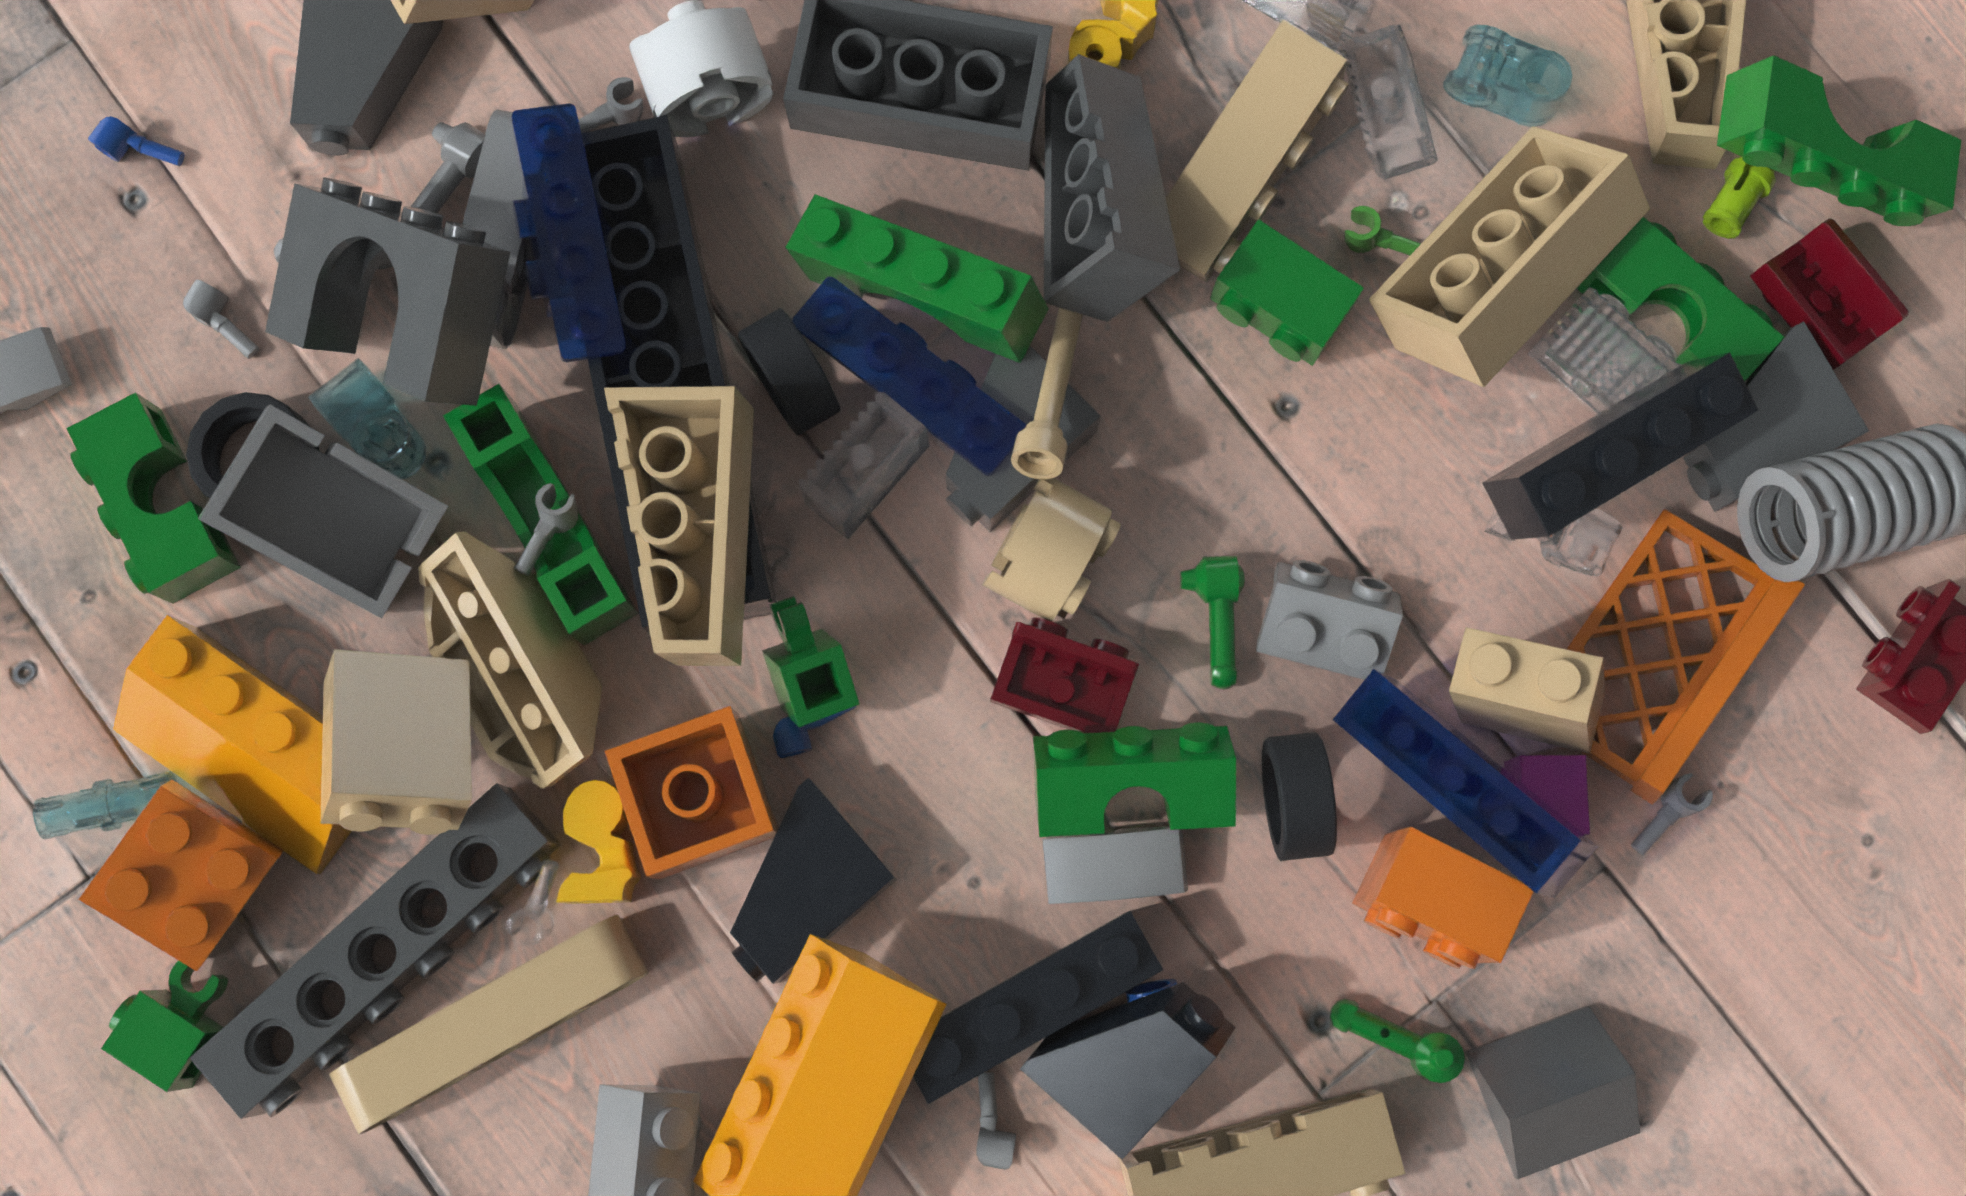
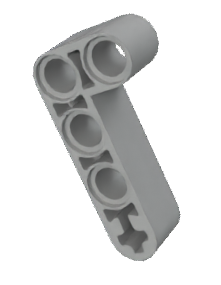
M498 109L491 115L486 129L462 224L485 230V243L510 251L490 343L492 347L507 349L511 345L517 329L552 189L543 142L562 138L560 123L556 120Z

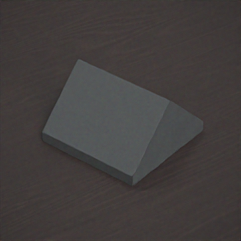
M1584 1006L1465 1051L1516 1179L1526 1177L1640 1133L1635 1072L1589 1006Z

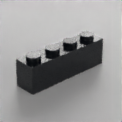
M1730 352L1688 361L1482 482L1511 540L1549 537L1759 410Z
M1131 911L1117 916L941 1016L913 1076L926 1102L930 1104L1163 971L1161 964Z

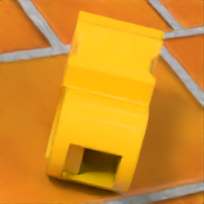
M1100 0L1103 15L1114 20H1081L1070 38L1068 63L1080 54L1120 69L1121 59L1132 60L1137 50L1145 42L1153 39L1159 0Z
M598 780L583 782L572 791L563 809L564 833L594 848L600 855V865L593 873L572 872L560 886L556 900L557 903L632 902L634 887L642 875L635 862L634 844L620 838V835L629 823L617 788L607 782Z

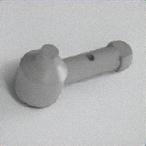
M440 122L433 129L432 136L441 145V159L444 162L411 207L438 213L462 179L475 176L485 134L466 122L454 127Z

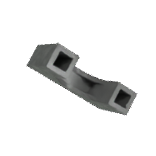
M323 177L321 188L294 183L265 332L303 349L355 354L369 287L375 271L388 255L398 284V312L383 384L425 402L477 406L510 251L485 243V230L446 221L445 228L441 227L443 215L404 206L403 212H400L401 200L371 192H363L361 198L362 187L353 183Z

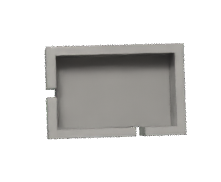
M271 404L266 406L198 519L372 614L383 618L412 567L403 562L395 560L396 553L400 548L409 554L419 556L448 505L337 442L331 443L325 454L318 451L314 447L319 446L325 435Z

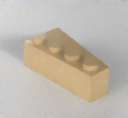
M1626 0L1652 163L1716 169L1726 151L1717 146L1726 76L1739 70L1746 0Z
M1284 19L1166 197L1179 264L1206 283L1214 271L1221 273L1242 243L1237 238L1250 219L1257 222L1258 219L1261 220L1279 192L1273 186L1287 167L1292 170L1296 168L1314 139L1309 134L1323 114L1328 117L1331 115L1349 87V83L1344 81L1347 59Z
M735 386L604 388L608 411L612 413L617 441L614 444L618 465L624 473L630 505L626 507L630 530L635 535L641 566L638 567L653 652L676 666H741L754 408Z
M1371 1088L1131 1151L1123 1160L1118 1157L1128 1196H1335L1348 1191L1350 1196H1370L1388 1190L1390 1188L1388 1179L1406 1174L1383 1092Z

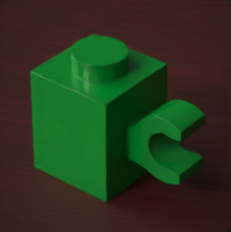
M794 596L769 604L775 626L783 643L762 650L780 707L798 727L859 705L860 703L841 644L823 629L811 631L805 607L802 602L797 604Z
M180 961L175 963L169 974L168 984L171 992L168 990H140L137 995H131L117 1008L109 1022V1028L113 1031L101 1047L103 1051L165 1092L189 1089L194 1086L202 1073L190 1060V1057L224 1028L204 1015V1013L213 1002L223 995L229 978L224 975H212L205 987L197 991L191 984V976L194 970Z

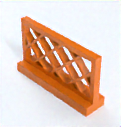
M1663 509L1567 648V650L1585 653L1584 647L1590 639L1617 634L1625 667L1604 670V678L1607 681L1627 677L1635 707L1634 711L1605 716L1599 715L1594 735L1595 740H1593L1590 754L1581 753L1631 784L1632 788L1630 791L1653 805L1664 794L1805 584L1800 581L1783 582L1771 578L1757 564L1668 510ZM1665 531L1689 545L1694 566L1660 571L1654 546ZM1703 554L1715 562L1705 564ZM1644 560H1646L1649 574L1634 576ZM1732 571L1754 585L1743 602L1716 606L1709 574ZM1697 577L1705 608L1671 614L1663 582ZM1652 584L1659 616L1625 622L1619 598L1624 589ZM1611 609L1614 624L1599 626ZM1734 614L1723 631L1719 617ZM1708 619L1714 643L1709 653L1681 657L1674 625ZM1662 627L1670 659L1636 665L1628 632ZM1700 665L1688 682L1684 667ZM1673 669L1679 696L1674 704L1646 708L1638 675ZM1665 716L1652 734L1649 718ZM1638 720L1644 748L1633 764H1630L1608 749L1603 726Z

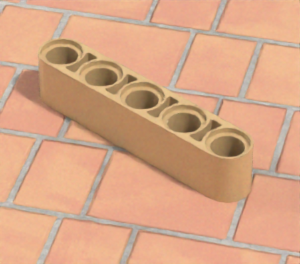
M614 915L583 930L332 1071L329 1076L360 1135L395 1118L645 977L649 972L619 915Z

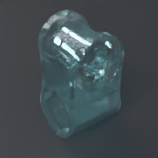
M1489 25L1470 26L1463 36L1465 49L1456 70L1450 71L1443 82V88L1446 93L1462 104L1488 110L1523 126H1541L1550 121L1571 86L1573 75L1566 59L1555 51L1545 50L1514 38L1496 27ZM1479 63L1484 64L1482 70L1477 69ZM1526 83H1538L1544 86L1549 94H1536L1527 87Z
M359 357L308 396L320 414L350 444L358 455L400 479H407L416 474L423 466L426 458V445L422 437L394 404L396 401ZM391 438L395 445L387 451L384 443Z

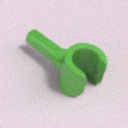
M1358 206L1351 210V220L1359 225L1370 227L1371 231L1367 234H1357L1354 231L1345 230V242L1350 250L1356 253H1365L1379 246L1410 256L1420 246L1421 243L1381 228L1380 216L1373 208Z

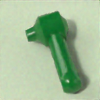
M1204 556L1195 568L1180 572L1181 589L1196 592L1203 602L1209 605L1210 682L1212 686L1223 690L1236 685L1237 680L1234 603L1238 602L1239 594L1245 585L1244 571L1238 564L1237 556Z
M1344 998L1336 1001L1331 1008L1330 1019L1335 1028L1343 1033L1350 1031L1410 1059L1411 1066L1416 1074L1425 1080L1437 1083L1450 1082L1458 1077L1463 1069L1465 1061L1463 1048L1458 1040L1449 1034L1430 1032L1419 1035L1360 1008L1356 1001Z

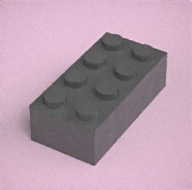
M804 0L783 98L790 129L1029 171L1051 58L1053 26L905 0Z

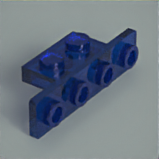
M568 103L515 110L511 115V122L523 175L522 199L512 200L519 239L531 238L535 260L525 261L532 300L543 298L547 317H552L560 358L563 362L568 363L621 354L624 352L626 345L576 107Z
M827 277L792 319L803 336L986 476H991L1014 449L1017 434L1026 427L1022 420L978 388L975 378L965 368L950 359L944 362L927 349V342L914 329L902 322H899L897 325L834 277Z

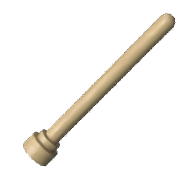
M1060 307L1055 322L1034 420L1017 434L1011 457L1012 465L1018 472L1034 479H1052L1060 475L1063 470L1068 447L1059 423L1083 314Z

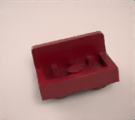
M1827 219L1797 243L1766 262L1749 276L1762 291L1765 301L1779 312L1791 328L1805 322L1833 370L1909 315L1908 309L1833 219Z
M1033 617L1030 625L1016 622L990 702L1082 733L1115 732L1140 665L1127 659L1130 651L1118 644L1094 638L1091 646L1068 639L1066 637L1069 630L1049 620Z

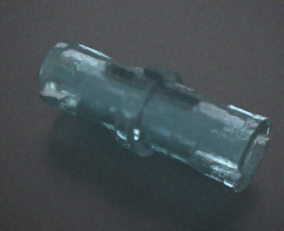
M165 771L160 774L146 776L145 778L114 783L112 779L95 781L92 788L64 795L37 798L34 801L36 809H33L36 830L42 839L47 840L86 829L90 830L101 827L105 832L120 829L123 822L138 818L161 785L170 780L177 781L171 771Z

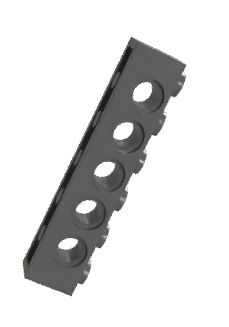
M496 783L468 808L458 830H448L434 838L192 1055L190 1060L240 1119L265 1113L270 1117L277 1115L301 1095L303 1089L298 1083L316 1066L321 1071L326 1070L350 1051L354 1043L349 1037L367 1020L373 1025L380 1022L403 1002L405 997L399 991L418 974L423 979L428 978L443 967L455 953L450 945L465 931L470 929L473 933H477L489 925L504 910L500 900L518 883L523 888H527L541 878L554 864L549 855L561 844L511 788ZM490 846L497 855V868L489 879L480 882L472 873L471 861L474 854L480 848ZM438 890L446 899L447 912L444 919L438 925L431 927L422 916V904L430 893ZM386 935L396 946V959L387 971L382 972L373 962L372 951L375 943ZM333 981L337 982L345 993V1005L336 1017L330 1016L322 1004L324 990ZM282 1027L291 1034L294 1041L293 1053L285 1063L279 1061L272 1050L273 1037Z

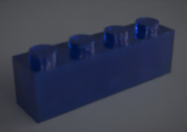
M1376 669L1371 671L1332 719L1536 894L1555 898L1598 848L1594 842L1404 685Z

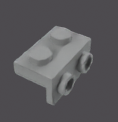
M1296 560L1293 562V565L1278 562L1274 572V586L1257 639L1256 652L1381 684L1403 617L1400 594L1392 591L1393 588L1389 584L1376 578L1358 576L1355 578V581L1330 575V571L1326 567L1311 561Z

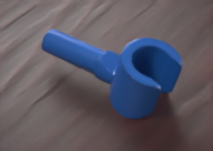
M112 116L102 119L88 137V140L100 152L116 162L122 159L130 147L140 154H145L179 167L182 165L185 157L184 152L148 140Z
M856 706L798 727L789 717L781 719L773 733L778 757L788 758L811 751L812 745L808 731L820 728L822 725L853 710Z

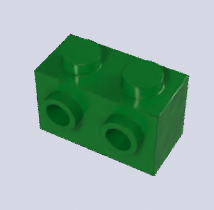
M1258 219L1217 277L1210 299L1217 303L1216 308L1219 313L1231 323L1244 328L1250 325L1269 337L1271 347L1283 357L1295 362H1299L1302 359L1313 366L1354 307L1364 287Z

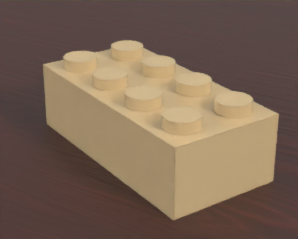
M1532 126L1368 299L1395 349L1481 387H1485L1650 210L1629 154Z

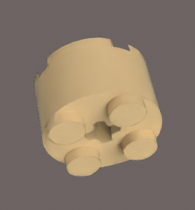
M1055 478L1039 479L1033 488L1036 490L1029 505L1024 503L991 564L994 568L1002 571L1001 574L991 571L985 577L982 585L1037 616L1052 621L1056 616L1064 619L1068 613L1074 614L1091 583V580L1082 576V573L1088 562L1094 564L1098 556L1102 558L1105 556L1118 534L1121 523L1110 518L1112 509Z

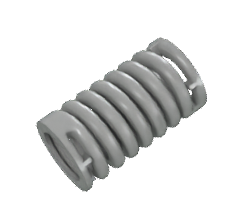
M1937 423L1757 469L1745 480L1740 489L1737 503L1738 526L1742 541L1750 557L1771 578L1783 582H1792L1806 579L1816 574H1824L1832 569L1849 567L1854 563L1867 562L1876 557L1888 556L1894 552L1906 551L1916 546H1924L1933 541L1945 540L1966 534V434L1953 426Z

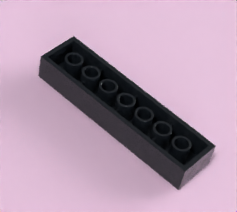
M667 115L543 142L641 624L649 634L650 630L638 567L641 566L635 535L630 530L626 508L630 505L624 473L618 465L614 444L617 441L613 415L608 411L604 388L730 386L679 147ZM751 481L744 619L771 613L769 604L777 602Z

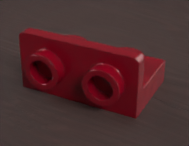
M1951 579L1944 580L1927 588L1918 586L1904 599L1896 613V616L1902 621L1890 638H1882L1869 651L1862 664L1867 673L1856 688L1857 691L1919 734L1931 732L1966 680V606L1954 599L1961 586Z

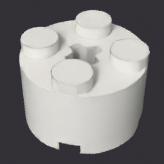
M699 0L686 1L670 9L668 12V22L658 26L650 33L635 38L629 45L653 116L655 118L667 115L675 137H694L709 134L705 122L724 116L729 127L741 123L762 110L772 99L773 91L770 85L773 86L771 75L745 8L705 9L703 2Z

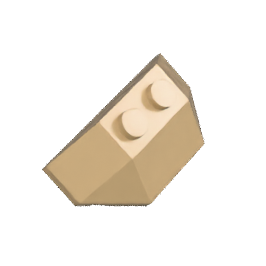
M466 531L456 532L418 566L420 584L425 586L423 611L429 652L432 657L469 660L470 724L488 757L510 771L532 779V783L542 789L553 786L593 755L602 685L576 639L566 630L537 580V575L530 572L529 576L518 572L514 569L517 564L516 562Z

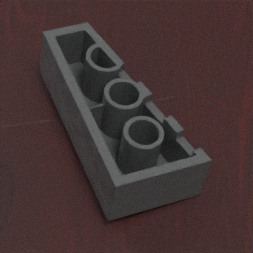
M1078 54L1045 85L1044 300L1046 304L1108 322L1181 269L1141 77Z

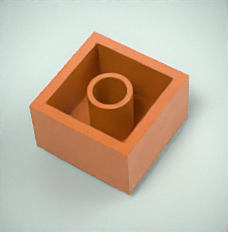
M731 706L605 750L646 877L657 880L770 840L775 837L779 829L740 715Z
M170 780L159 787L78 900L193 970L198 971L283 853V850L179 783Z
M1410 826L1384 834L1352 904L1367 911L1363 921L1373 928L1400 939L1401 935L1413 938L1415 935L1427 941L1423 952L1434 959L1457 969H1460L1461 965L1475 969L1478 963L1502 962L1535 889Z

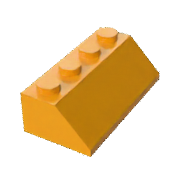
M166 615L126 668L113 730L315 874L320 875L352 832L344 829L340 824H320L323 716L197 627Z
M810 934L744 1075L734 1092L709 1149L705 1153L693 1182L710 1196H858L947 1004L866 953Z

